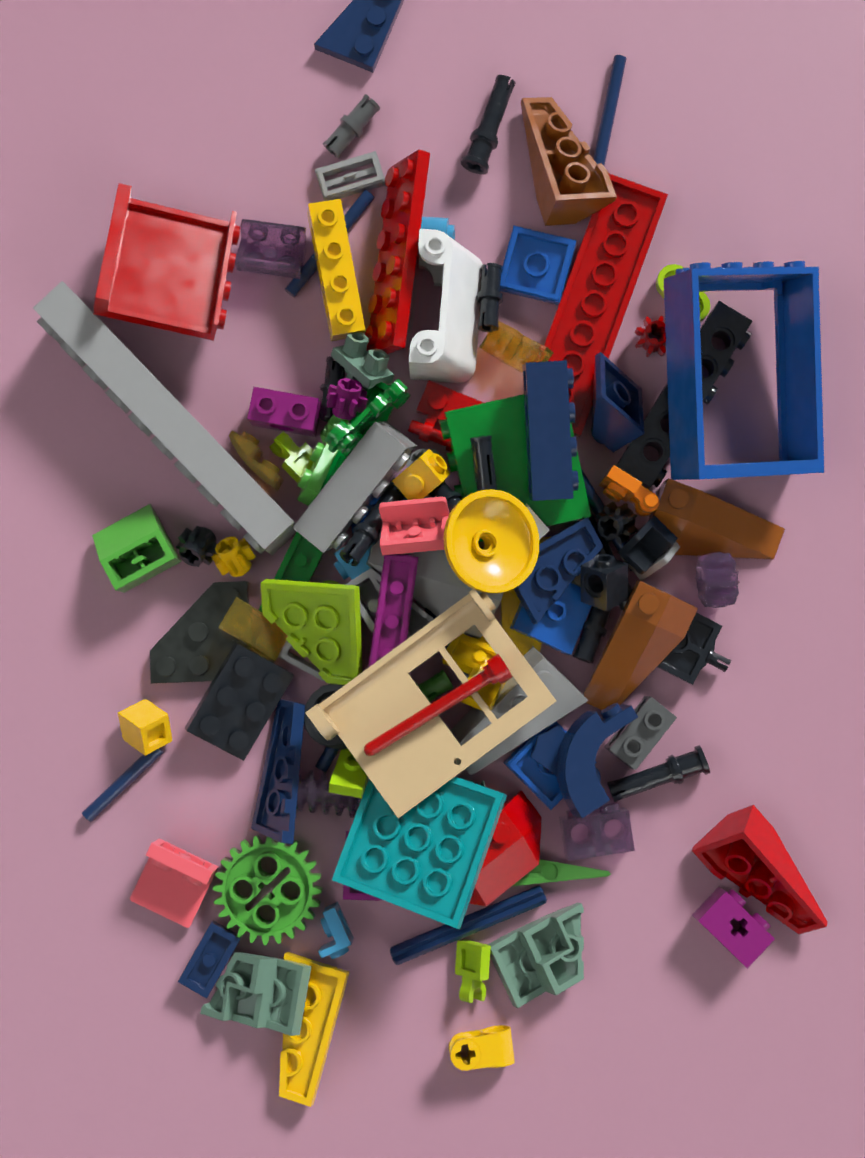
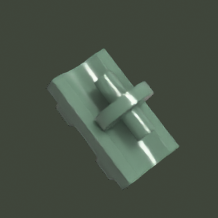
M362 332L350 333L347 335L344 345L333 347L331 357L345 368V372L348 374L346 378L357 380L365 390L371 389L380 382L392 383L394 374L387 368L390 356L379 349L367 351L369 338Z

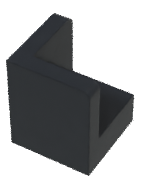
M653 515L617 553L639 574L643 575L678 538Z

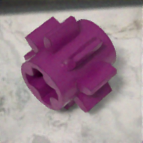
M350 378L340 379L337 386L329 385L327 407L332 408V413L340 419H354L357 412L362 413L366 409L368 401L366 398L367 391L362 390V385L357 380Z

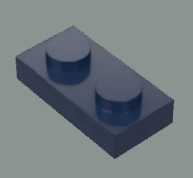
M213 920L178 983L207 999L242 936L240 938L237 937V933Z

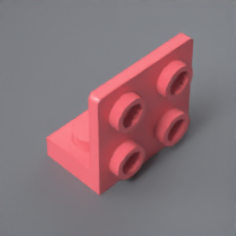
M159 838L151 843L146 853L149 859L132 892L130 900L189 928L219 866Z

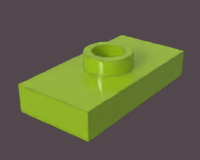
M348 748L340 752L329 782V792L362 799L369 777Z

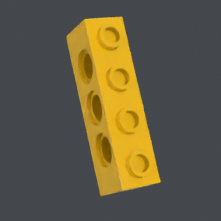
M341 199L309 203L307 217L331 341L346 339L348 334L356 332L364 334V319Z

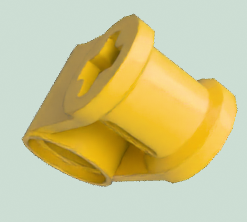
M499 1025L455 1034L449 1042V1053L452 1063L456 1068L465 1071L487 1067L498 1068L514 1064L511 1027ZM462 1045H468L467 1057H461Z

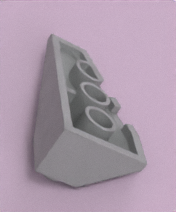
M379 533V540L375 545L371 546L366 564L382 576L384 555L382 556L380 549L381 533ZM445 550L402 554L419 557L413 598L417 600L416 603L423 609L427 608L437 617L468 595V592L473 589L463 583L454 573L448 563ZM503 592L486 593L496 606L491 611L493 615L501 602ZM475 625L463 633L477 639L482 637V634Z

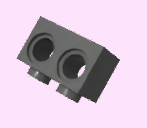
M644 696L634 708L638 718L616 731L604 746L629 768L634 770L639 767L677 719L674 714L651 696Z

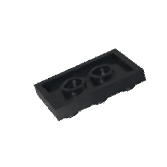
M235 642L185 726V730L244 761L293 679L294 674Z

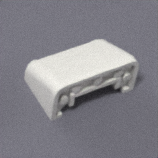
M420 229L418 243L420 254L419 269H426L433 277L434 286L442 287L439 331L423 330L412 338L409 354L410 379L464 383L471 379L476 369L480 311L477 293L481 291V266L483 264L477 256L444 232Z

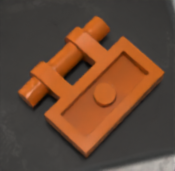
M615 465L610 468L599 484L604 489L602 493L609 499L618 503L620 500H623L624 502L629 501L634 504L635 513L639 516L650 515L660 504L659 498L655 493L642 486L641 481Z

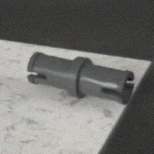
M365 94L348 116L343 115L340 119L341 124L324 141V147L335 157L339 158L340 154L355 137L359 138L363 134L362 129L376 112L380 110L379 105Z

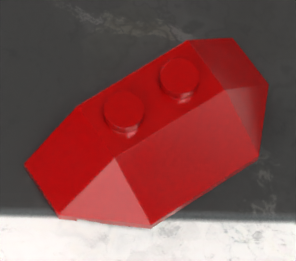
M522 790L504 803L469 904L488 906L539 865L542 817Z

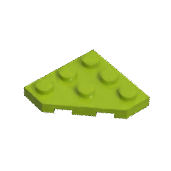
M265 579L261 582L262 615L271 624L274 622L288 636L286 640L303 658L307 657L320 670L318 674L326 683L346 685L363 672L359 586Z

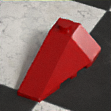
M755 805L727 814L693 846L692 852L713 875L720 880L726 877L740 887L738 891L746 898L752 895L766 905L767 913L797 934H803L827 926L828 921L776 830Z

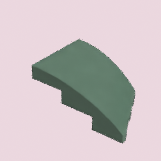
M575 903L545 915L488 944L491 945L490 957L514 1007L519 1008L544 992L558 995L584 979V962L581 957L584 949V937L581 935V914L584 913L582 903Z
M235 952L227 965L226 972L220 976L215 985L218 989L210 1002L202 1006L200 1014L221 1021L233 1020L254 1028H268L290 1036L300 1035L312 966L274 957Z

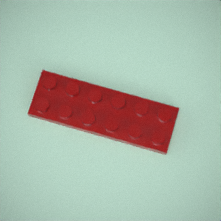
M420 149L391 166L385 177V185L388 188L386 199L381 208L383 226L377 239L379 256L373 270V281H375L374 294L371 296L368 305L371 317L370 324L365 332V335L369 338L367 351L379 349L389 354L404 349L406 345L418 253L419 230L421 229L430 153Z

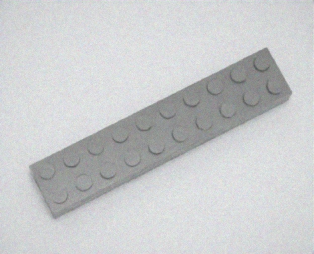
M63 281L33 307L41 316L37 323L60 344V347L73 360L83 367V371L103 390L109 387L105 392L106 395L126 414L130 410L132 411L128 416L129 419L148 437L151 434L155 435L151 440L152 443L170 460L174 457L178 459L174 464L175 467L193 484L197 480L201 483L197 488L198 491L215 507L219 504L224 507L220 512L221 515L238 531L242 527L247 531L243 537L260 554L267 551L273 555L297 532L292 528L296 523Z

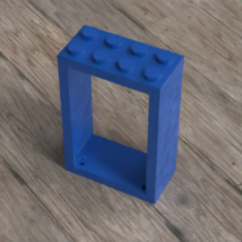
M766 261L753 263V267H743L742 262H728L721 264L722 267L711 268V263L702 262L690 264V268L676 269V275L664 279L671 479L700 480L824 473L819 267H805V261H791L784 263V266L774 267V262ZM774 290L779 461L705 465L699 292Z

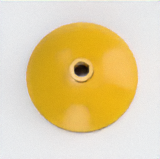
M481 490L464 497L452 509L444 529V550L450 567L467 586L484 593H502L516 588L532 573L539 555V533L530 511L516 497L500 490ZM479 539L484 541L485 546L483 550L479 547Z

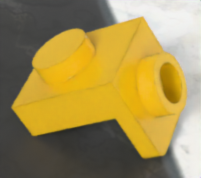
M428 449L393 479L392 482L407 500L423 499L450 475V472L447 469L445 460Z

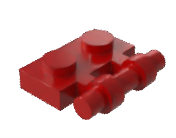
M428 380L416 409L417 413L427 416L424 424L412 419L408 431L418 435V439L424 442L433 441L445 446L446 451L452 452L450 440H443L441 431L434 428L436 422L445 419L444 412L484 402Z

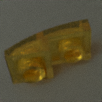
M498 321L499 330L491 333L488 332L479 346L486 353L523 373L522 365L524 363L546 362L553 354L546 346L524 336L518 330Z
M231 431L229 438L239 456L262 481L278 491L284 480L278 475L280 469L265 459H263L261 464L258 462L264 453L257 446L260 441L245 431L241 435Z
M238 597L234 599L218 627L245 642L246 647L273 662L276 661L288 637L275 622L271 624L262 615V612Z

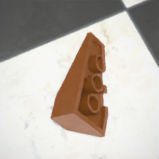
M552 97L522 98L520 103L536 199L545 226L576 224L614 202L617 196L607 169L602 163L597 164L589 154L591 148L585 141H579L571 130L573 124Z
M636 580L583 693L588 700L586 703L602 711L615 703L621 705L684 639L698 608L642 581Z

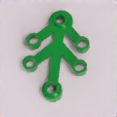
M400 379L395 380L349 426L344 421L338 423L324 439L329 445L328 450L331 453L339 450L347 458L359 443L354 434L358 432L357 436L362 439L373 425L371 422L389 407L394 406L396 409H399L411 396L407 392L408 387Z

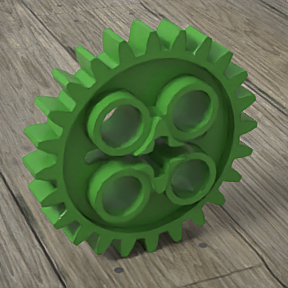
M257 834L253 838L252 846L244 839L241 841L242 852L234 847L229 851L233 860L227 858L221 860L220 863L227 870L215 873V876L223 880V882L213 886L214 891L222 892V896L218 897L214 904H224L225 908L221 911L219 917L230 916L231 920L226 926L228 929L236 924L240 927L237 937L240 938L247 931L250 933V943H253L259 935L262 936L264 945L268 944L270 936H274L276 942L280 944L284 932L293 939L295 937V926L302 931L306 929L307 926L303 917L310 920L314 919L315 914L309 907L320 906L321 901L314 898L313 895L320 894L323 891L322 887L314 885V882L318 881L322 875L321 873H311V869L314 868L317 862L316 860L310 862L304 860L309 850L298 853L296 851L298 841H295L288 847L286 843H275L274 839L267 836L266 841L263 843ZM268 856L275 859L277 871L274 873L265 872L261 867V859ZM289 867L290 873L275 886L272 891L273 894L267 893L251 910H247L246 905L260 893L264 887L263 883L268 885L282 870ZM239 880H246L252 885L253 892L250 896H243L237 891L236 885ZM289 881L297 883L300 887V895L297 897L287 896L283 890L284 883ZM262 905L273 907L276 913L275 918L269 921L264 920L259 914V907Z

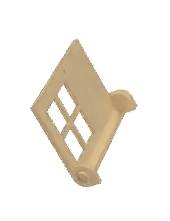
M474 588L468 592V595L338 691L305 712L327 741L336 735L341 738L397 818H400L557 702L491 612L496 608L492 600L484 592L478 594ZM474 625L494 652L501 656L514 679L528 696L497 719L478 692L472 694L471 696L492 724L462 746L438 715L376 755L367 756L364 753V746L430 705V702L409 673L434 654L440 652L462 684L468 681L467 677L445 649V646Z

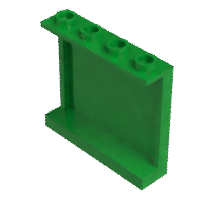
M524 394L444 412L445 419L439 420L443 440H450L452 452L447 453L450 472L457 471L459 484L454 485V490L459 492L463 498L477 492L470 438L492 435L497 490L511 494L524 505L527 503L546 526L591 517L578 452L576 457H572V471L577 470L579 479L578 491H573L574 499L529 500ZM570 423L571 437H574L572 424Z

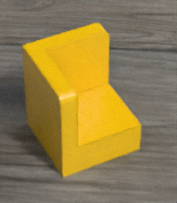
M147 699L118 712L123 740L144 756L173 741L168 714Z

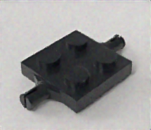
M696 612L684 639L657 668L690 685L694 684L700 670L707 664L726 672L728 669L726 665H730L731 660L714 652L715 640L722 625Z

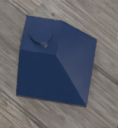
M599 352L595 355L591 433L599 444H604L614 453L644 434L642 388L604 354Z

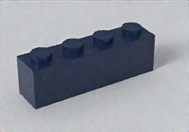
M567 360L524 363L522 371L529 500L574 499L573 491H578L579 488L577 470L572 471V457L577 456L576 437H571L570 423H575L574 402L569 403L568 390L574 387L573 369L567 368Z

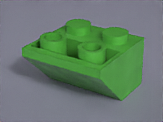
M151 504L92 535L99 561L115 591L125 593L182 562Z

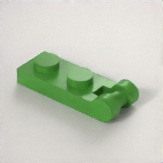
M333 415L327 425L321 430L320 438L323 443L318 442L309 458L314 463L310 470L307 468L304 470L297 484L298 487L302 488L297 500L309 506L319 494L337 454V451L331 453L328 450L329 445L324 441L325 437L341 421H344L349 426L348 420L340 419Z

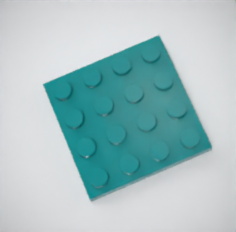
M454 777L400 818H397L369 779L332 880L460 929L507 795Z

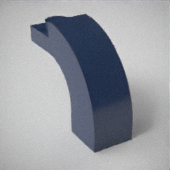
M612 704L601 711V718L595 711H586L574 721L566 732L557 757V780L561 794L574 816L584 818L610 801L598 780L595 770V759L599 747L607 737L638 718L632 705Z

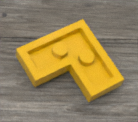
M465 634L453 640L446 649L461 671L470 674L467 678L468 680L483 670L482 667L488 664L487 660L497 655L489 644ZM443 658L442 663L448 665V663ZM498 682L495 685L490 683L477 691L490 710H492L506 682L503 684ZM471 695L461 701L481 710Z

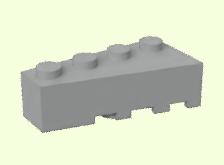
M374 422L292 528L321 552L325 553L332 548L337 551L349 536L346 533L353 522L357 525L369 511L367 508L368 504L374 497L378 499L390 484L388 480L395 472L398 473L410 459L409 455L417 445L389 422Z
M534 646L524 657L557 702L467 767L465 770L471 775L588 701ZM514 677L506 682L491 710L497 719L528 697ZM473 707L450 731L462 746L492 723L483 711Z

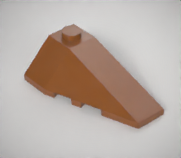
M668 478L661 484L657 495L660 504L650 514L649 519L655 515L678 538L676 542L680 548L674 556L688 555L770 560L775 558L785 528Z

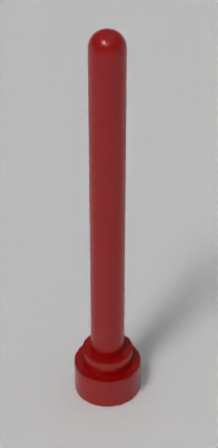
M499 654L487 660L488 664L482 667L483 672L364 746V753L367 756L376 755L490 683L495 685L498 682L503 684L513 678Z

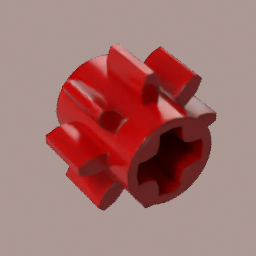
M647 316L643 321L645 328L637 327L634 332L637 336H641L635 347H642L646 350V357H649L652 352H658L661 357L666 353L664 346L666 345V331L663 316H660L656 321H651ZM651 332L653 335L659 334L661 338L659 341L656 338L650 339L648 337Z

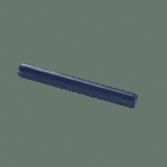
M536 886L466 915L460 929L445 924L394 945L390 948V955L395 965H400L544 905L547 902L546 896L541 886Z

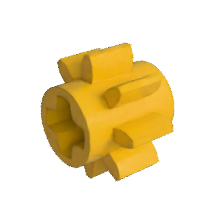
M233 536L222 539L215 547L217 554L212 556L221 575L224 576L229 572L232 577H240L246 574L252 566L250 560L256 558L245 538L238 541Z

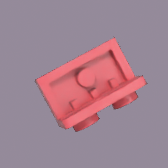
M446 497L382 502L379 504V512L382 519L380 538L382 556L444 550V529L450 514Z

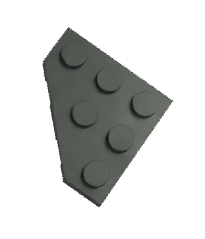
M248 581L214 582L150 650L151 684L213 681L235 642L250 649Z

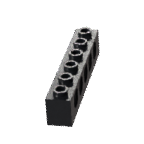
M721 301L717 302L700 328L701 365H704L709 372L707 378H702L703 403L706 405L710 403L718 390L714 383L719 375L725 378L735 361L730 358L736 348L742 350L752 334L747 331L752 320ZM714 337L722 339L725 343V350L715 349L711 339ZM667 384L644 419V434L630 442L616 465L621 470L641 481V485L647 489H650L652 485L658 487L667 473V470L663 467L670 457L669 433L663 431L660 425L662 419H669ZM652 446L656 448L659 453L658 460L650 461L646 459L643 453L644 447Z

